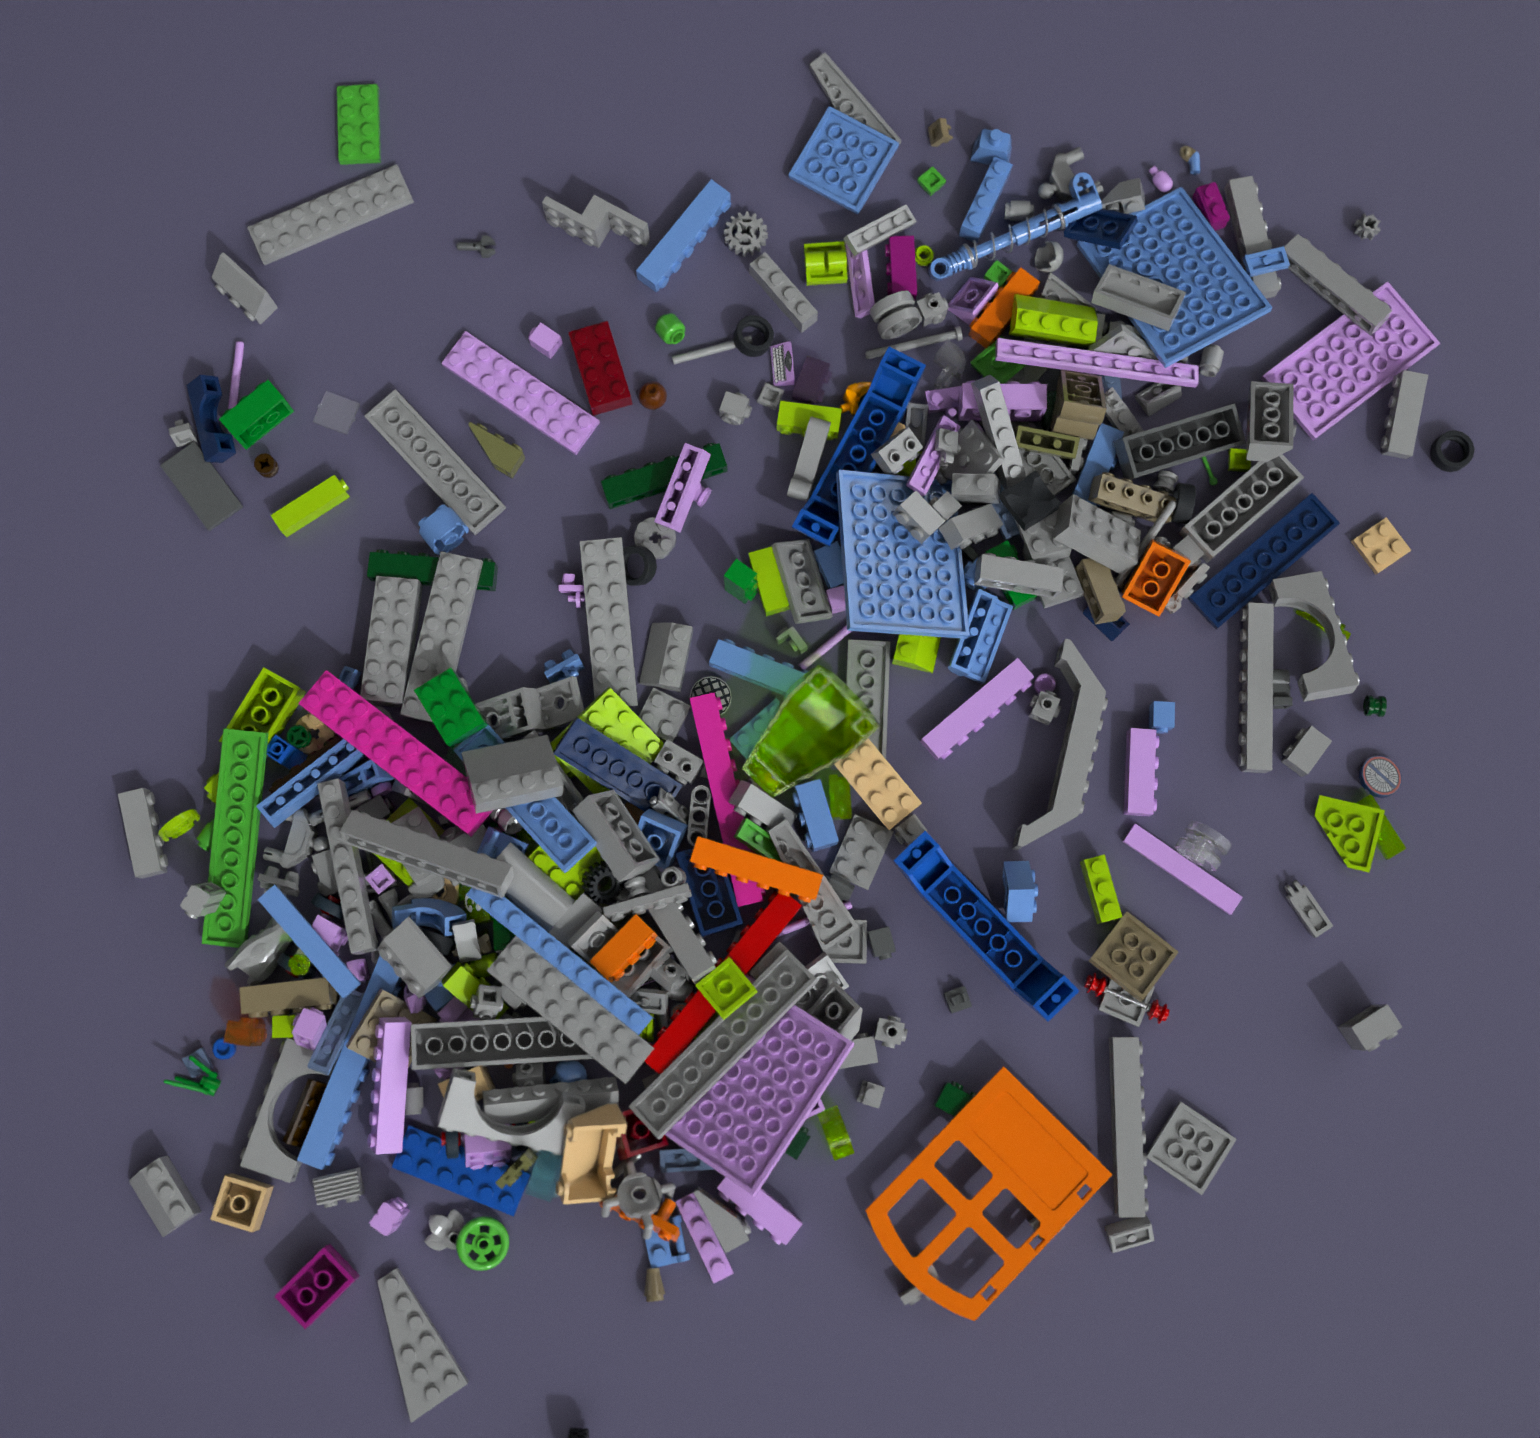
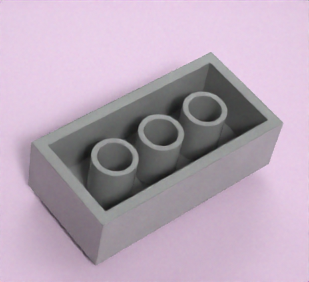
M1074 494L1059 506L1054 534L1055 540L1121 575L1138 563L1141 530Z
M615 790L588 795L572 810L577 817V821L597 842L596 848L600 852V856L605 860L618 882L644 875L660 861V858Z

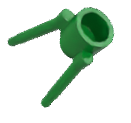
M192 1055L189 1056V1059L209 1075L208 1077L203 1076L200 1083L178 1076L174 1078L176 1081L163 1080L165 1084L201 1092L213 1097L221 1083V1080L217 1079L218 1073L211 1071Z

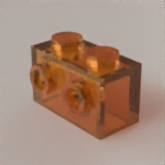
M240 1017V1020H228L224 1043L249 1047L261 1046L267 1036L266 1024L259 1023L260 1019Z

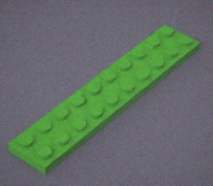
M227 728L223 730L208 882L211 881L223 888L226 894L223 900L219 902L220 905L216 912L204 916L202 944L239 948L245 940H248L261 813L256 806L262 802L269 733Z

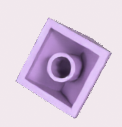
M970 277L949 302L948 310L970 325L975 317L980 316L987 302H991L994 299V295L999 287L998 283Z

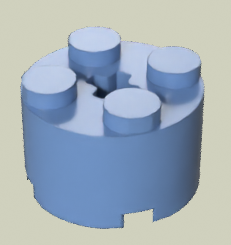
M440 505L429 517H424L418 523L420 526V536L437 555H440V551L448 553L458 547L464 540L463 534H468L469 531L467 525L457 513L446 505Z

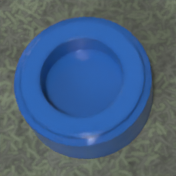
M228 1037L219 1038L213 1044V1054L218 1059H229L236 1052V1043Z

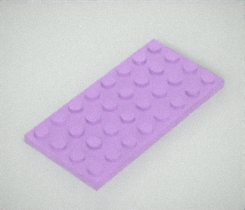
M1386 282L1374 291L1373 295L1380 301L1387 303L1392 312L1388 320L1371 336L1347 316L1342 315L1261 377L1263 382L1294 384L1293 418L1313 441L1389 384L1395 375L1410 368L1440 344L1389 282Z

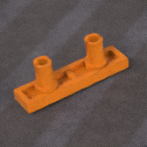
M665 1198L657 1214L651 1215L654 1224L653 1231L657 1232V1235L665 1241L669 1242V1240L676 1242L680 1236L679 1227L668 1222L676 1207V1203L669 1198ZM599 1201V1205L602 1207L603 1201ZM619 1206L611 1207V1210L618 1212L621 1218L626 1221L633 1220L637 1222L638 1226L644 1230L642 1218H628Z

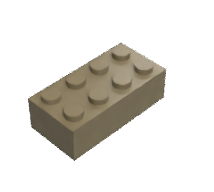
M326 978L239 988L241 1014H248L249 1018L268 1017V1012H271V1016L290 1014V1010H293V1013H301L303 1008L310 1010L311 1007H315L318 1010L333 1009V1005L339 1001V993Z

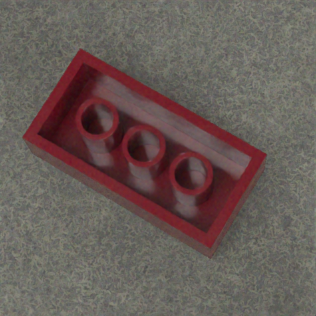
M608 321L568 332L593 416L633 405Z

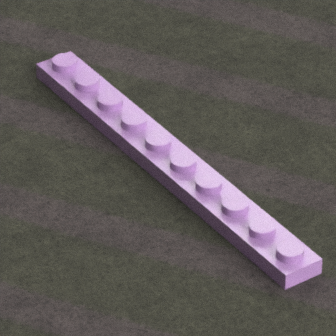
M998 338L996 341V361L1196 388L1198 385L1197 365L1174 363L1164 368L1159 360L1002 338Z

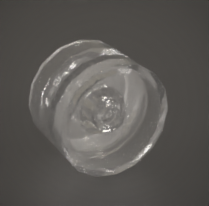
M1190 821L1184 830L1187 837H1180L1174 846L1175 849L1194 864L1209 871H1217L1222 863L1219 855H1226L1232 846L1231 843L1214 829L1197 821Z

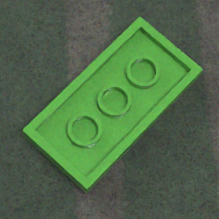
M378 85L337 86L340 165L381 163Z

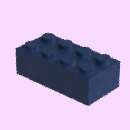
M694 848L676 853L679 866L686 874L685 884L688 883L692 893V897L689 898L701 937L703 938L743 925L728 875L724 877L715 874V869L707 867L706 871L695 868L694 863L690 862Z

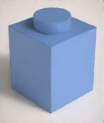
M1153 701L1149 704V729H1154L1156 733L1164 734L1175 727V702Z

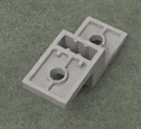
M593 195L582 215L547 196L542 202L546 220L551 226L555 228L560 227L568 235L581 238L588 246L594 245L599 248L611 228L614 233L620 236H627L636 245L641 244L646 247L650 241L647 222L596 195Z
M1057 511L1025 531L1015 520L1024 542L1022 555L1025 561L1033 560L1037 564H1055L1057 567L1064 568L1062 592L1055 599L1039 596L1044 609L1084 595L1069 556L1072 548L1054 539Z
M574 676L537 689L522 687L476 703L487 724L502 740L517 735H528L534 730L539 734L569 724L584 711L577 678ZM562 697L564 699V706L560 709L558 707V700ZM493 715H496L498 721L496 725L493 726L491 723V718Z

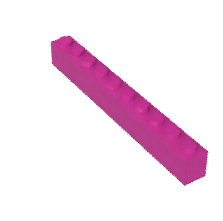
M715 692L690 698V703L723 844L756 853L734 838L744 817L733 810L735 806L728 802L740 781L739 779L735 780L733 772L737 771L735 760L729 757L728 751H732L730 738L725 739L724 735L727 725L725 717L720 718L719 710H722L720 697L716 698ZM730 874L738 907L763 902L762 897L766 896L765 889L756 886L757 882L748 880V883L735 880V875Z

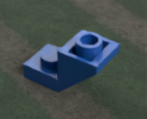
M277 735L267 745L266 755L289 770L293 766L300 765L306 761V754Z

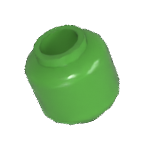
M669 313L661 315L657 319L655 332L666 344H677L684 338L685 325L675 314Z

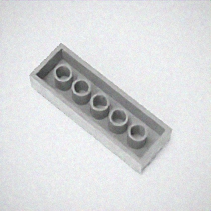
M1283 454L1268 462L1259 461L1185 525L1179 534L1183 538L1189 535L1205 553L1202 558L1208 563L1293 489L1304 476Z
M376 576L360 696L372 705L402 708L413 664L423 589L418 579Z

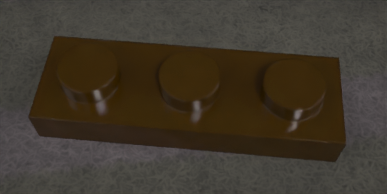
M310 1078L307 1079L283 1142L298 1147L303 1146L327 1083Z

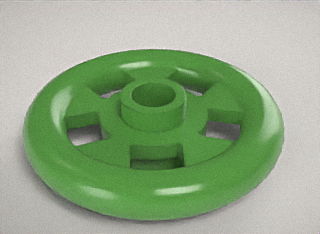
M487 1216L477 1217L467 1222L460 1230L456 1241L459 1259L467 1267L478 1271L489 1270L497 1266L504 1259L509 1248V1235L505 1226L497 1219ZM480 1226H489V1232L479 1233ZM469 1233L475 1235L472 1239V1244L465 1242ZM499 1234L500 1244L494 1245L492 1236ZM482 1240L487 1241V1245L484 1248L479 1246ZM471 1250L479 1254L475 1260L468 1255ZM493 1250L495 1256L490 1260H486L484 1255Z

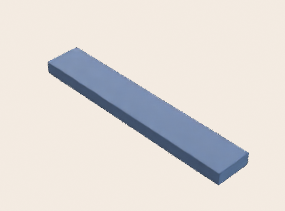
M277 885L272 886L258 899L342 998H346L362 984Z

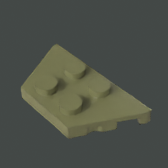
M528 1148L495 1183L501 1189L506 1184L511 1187L523 1174L521 1170L524 1169L526 1171L538 1158L536 1153L538 1151Z

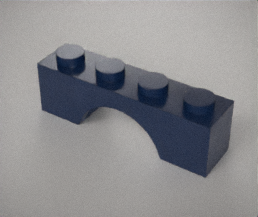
M199 375L187 384V389L205 462L223 463L236 454L232 434L224 433L217 419V408L222 397L219 379L217 376Z

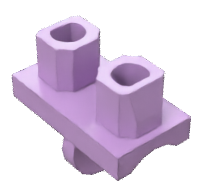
M563 574L562 585H559V591L561 593H576V595H568V602H576V608H581V602H585V596L581 595V593H584V583L583 585H575V574Z

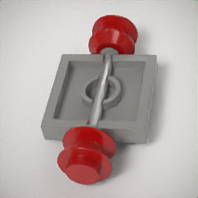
M1093 973L1092 976L1088 975L1084 983V987L1087 988L1086 993L1092 990L1095 992V997L1104 993L1097 1010L1136 1027H1140L1145 1011L1147 1012L1148 1019L1151 1020L1155 1017L1158 1024L1161 1021L1165 1022L1168 1018L1170 1010L1167 1009L1168 1005L1166 1003L1163 1006L1159 1005L1158 1000L1153 1001L1151 1004L1149 1003L1155 988L1154 986L1145 999L1139 1002L1112 979H1109L1107 985L1105 977H1102L1100 980L1097 979L1096 973Z

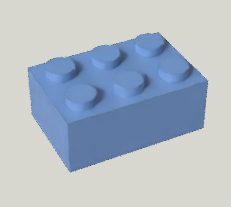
M818 779L795 786L792 799L794 806H799L801 812L798 813V819L801 828L805 827L807 832L804 834L807 848L811 847L812 852L837 845L839 840L821 780Z

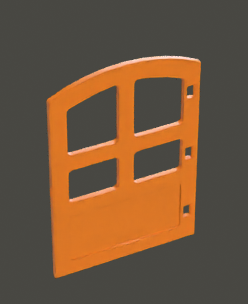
M1003 1066L960 1112L930 1140L931 1142L865 1210L880 1244L901 1273L923 1294L955 1314L975 1321L1113 1174ZM955 1141H960L992 1173L989 1181L971 1199H966L935 1168V1162ZM919 1179H924L955 1211V1216L917 1256L913 1257L897 1235L888 1217V1211ZM1086 1184L1091 1189L1081 1198L1077 1192ZM1003 1189H1008L1040 1222L1039 1227L1019 1248H1015L982 1214L983 1210ZM968 1227L972 1228L1003 1259V1265L973 1297H967L951 1289L928 1273V1268ZM1039 1234L1044 1239L1033 1249L1029 1243ZM991 1285L996 1290L985 1300L981 1294Z

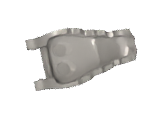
M278 923L274 926L269 925L266 929H261L258 935H251L248 940H245L236 953L225 963V967L229 970L238 967L250 976L247 983L250 986H256L274 972L278 965V958L282 952L285 953L293 940Z

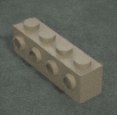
M1107 472L1093 477L1088 497L1089 502L1131 514L1155 523L1171 500L1176 502V498L1169 496L1168 492L1151 490L1150 486L1133 484L1132 480L1118 479L1113 474ZM1173 512L1164 524L1171 522Z

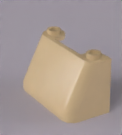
M616 1103L605 1104L575 1116L564 1125V1150L559 1182H556L555 1186L557 1196L560 1195L563 1204L599 1202L616 1197V1189L611 1188L610 1184L615 1177L612 1170L616 1138L621 1137V1134H625L627 1123Z

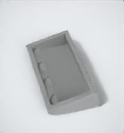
M1109 264L1094 290L1091 303L1169 331L1186 292Z

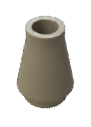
M646 1269L644 1289L646 1302L663 1301L666 1293L660 1269Z

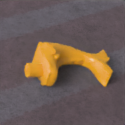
M858 382L849 385L843 395L845 404L840 405L841 412L850 411L852 415H855L859 408L858 402L868 392L872 382Z

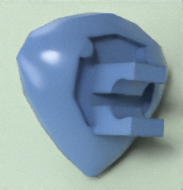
M575 1060L559 1061L556 1065V1073L549 1081L553 1084L587 1080L586 1069Z

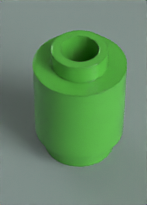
M214 819L205 825L196 838L199 841L197 845L207 852L212 847Z

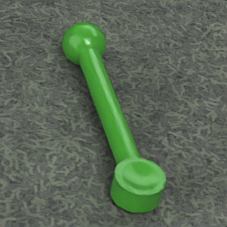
M1206 456L1202 457L1210 477L1209 483L1216 485L1218 480L1213 476Z

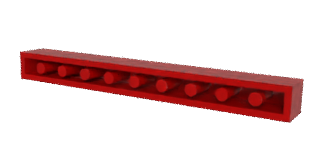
M775 891L767 900L770 903L765 910L761 908L756 913L754 924L752 926L748 924L742 930L740 935L743 937L738 943L734 941L726 951L729 954L724 960L720 958L714 964L717 968L730 957L746 976L801 909L802 905L791 896L782 895ZM699 990L696 994L692 992L684 1001L687 1005L682 1011L678 1009L670 1018L673 1021L668 1028L664 1026L656 1035L659 1038L654 1045L650 1043L654 1050L644 1062L660 1075L684 1052L716 1013V1010Z

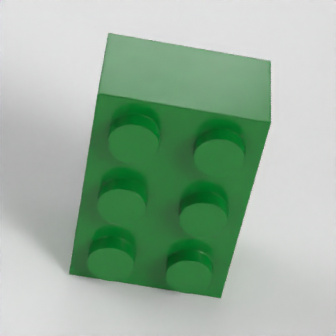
M267 380L258 384L251 394L242 397L235 407L226 410L219 420L247 450L292 414L294 410L272 383Z
M451 667L414 690L445 743L451 748L488 726L459 676Z

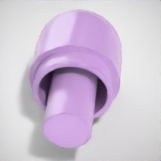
M1156 166L1149 170L1150 174L1154 177L1152 179L1153 184L1159 191L1167 192L1172 188L1173 181L1163 170L1159 171Z

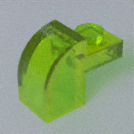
M833 1106L818 1113L817 1116L834 1161L854 1154L855 1152L838 1106Z

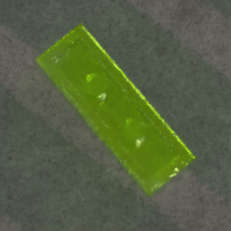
M1371 794L1356 802L1357 804L1381 809ZM1384 814L1377 846L1385 859L1388 860L1405 850L1406 847Z

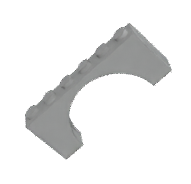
M1322 571L1273 579L1268 588L1274 607H1293L1307 612L1323 626L1329 639L1330 649L1327 661L1318 669L1302 674L1297 682L1303 702L1350 694L1359 685V676L1357 672H1354L1352 666L1353 657L1351 653H1348L1346 647L1347 639L1341 632V621L1335 613L1334 599L1329 595L1328 581L1324 578Z
M287 1038L280 1046L279 1053L281 1055L279 1061L275 1062L272 1067V1080L270 1083H267L263 1095L265 1099L263 1104L258 1106L255 1115L258 1118L255 1126L252 1125L248 1133L250 1140L247 1147H244L240 1154V1159L242 1160L241 1167L288 1183L296 1180L302 1162L297 1161L298 1157L292 1155L284 1148L276 1135L273 1123L275 1104L281 1092L293 1080L311 1073L323 1074L308 1068V1062L314 1051L297 1045L294 1038ZM337 1057V1059H336V1061H335V1063H334V1065H333V1067H332V1070H331L329 1076L332 1075V1072H333V1070H334V1067H335V1065H336V1062H337V1060H338V1057Z
M453 1068L438 1115V1127L449 1132L454 1130L460 1131L468 1136L478 1135L490 1141L501 1140L513 1146L524 1145L535 1151L542 1149L558 1156L563 1155L565 1143L564 1125L568 1123L569 1119L584 1113L585 1103L583 1097L562 1093L555 1107L540 1120L522 1126L504 1125L489 1118L478 1106L474 1096L475 1073Z

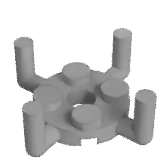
M627 1161L623 1173L624 1179L618 1187L617 1197L603 1201L601 1215L608 1217L611 1207L619 1206L628 1218H642L644 1223L642 1236L644 1239H650L654 1227L651 1215L658 1210L662 1194L665 1193L664 1198L673 1199L676 1186L672 1182L660 1185L656 1179L646 1176L647 1174L637 1173L634 1163ZM642 1191L646 1197L638 1200L634 1197L633 1193Z

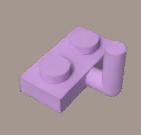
M961 386L925 391L928 413L945 411L946 417L954 421L957 414L956 409H958V395Z

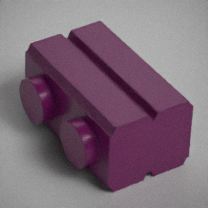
M1216 182L1196 188L1192 196L1194 204L1215 231L1223 229L1230 220L1228 211L1225 210L1226 206Z

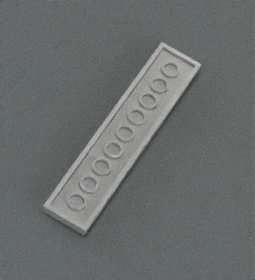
M788 950L783 952L752 983L758 992L725 1020L719 1016L629 1108L660 1140L818 982L817 978Z

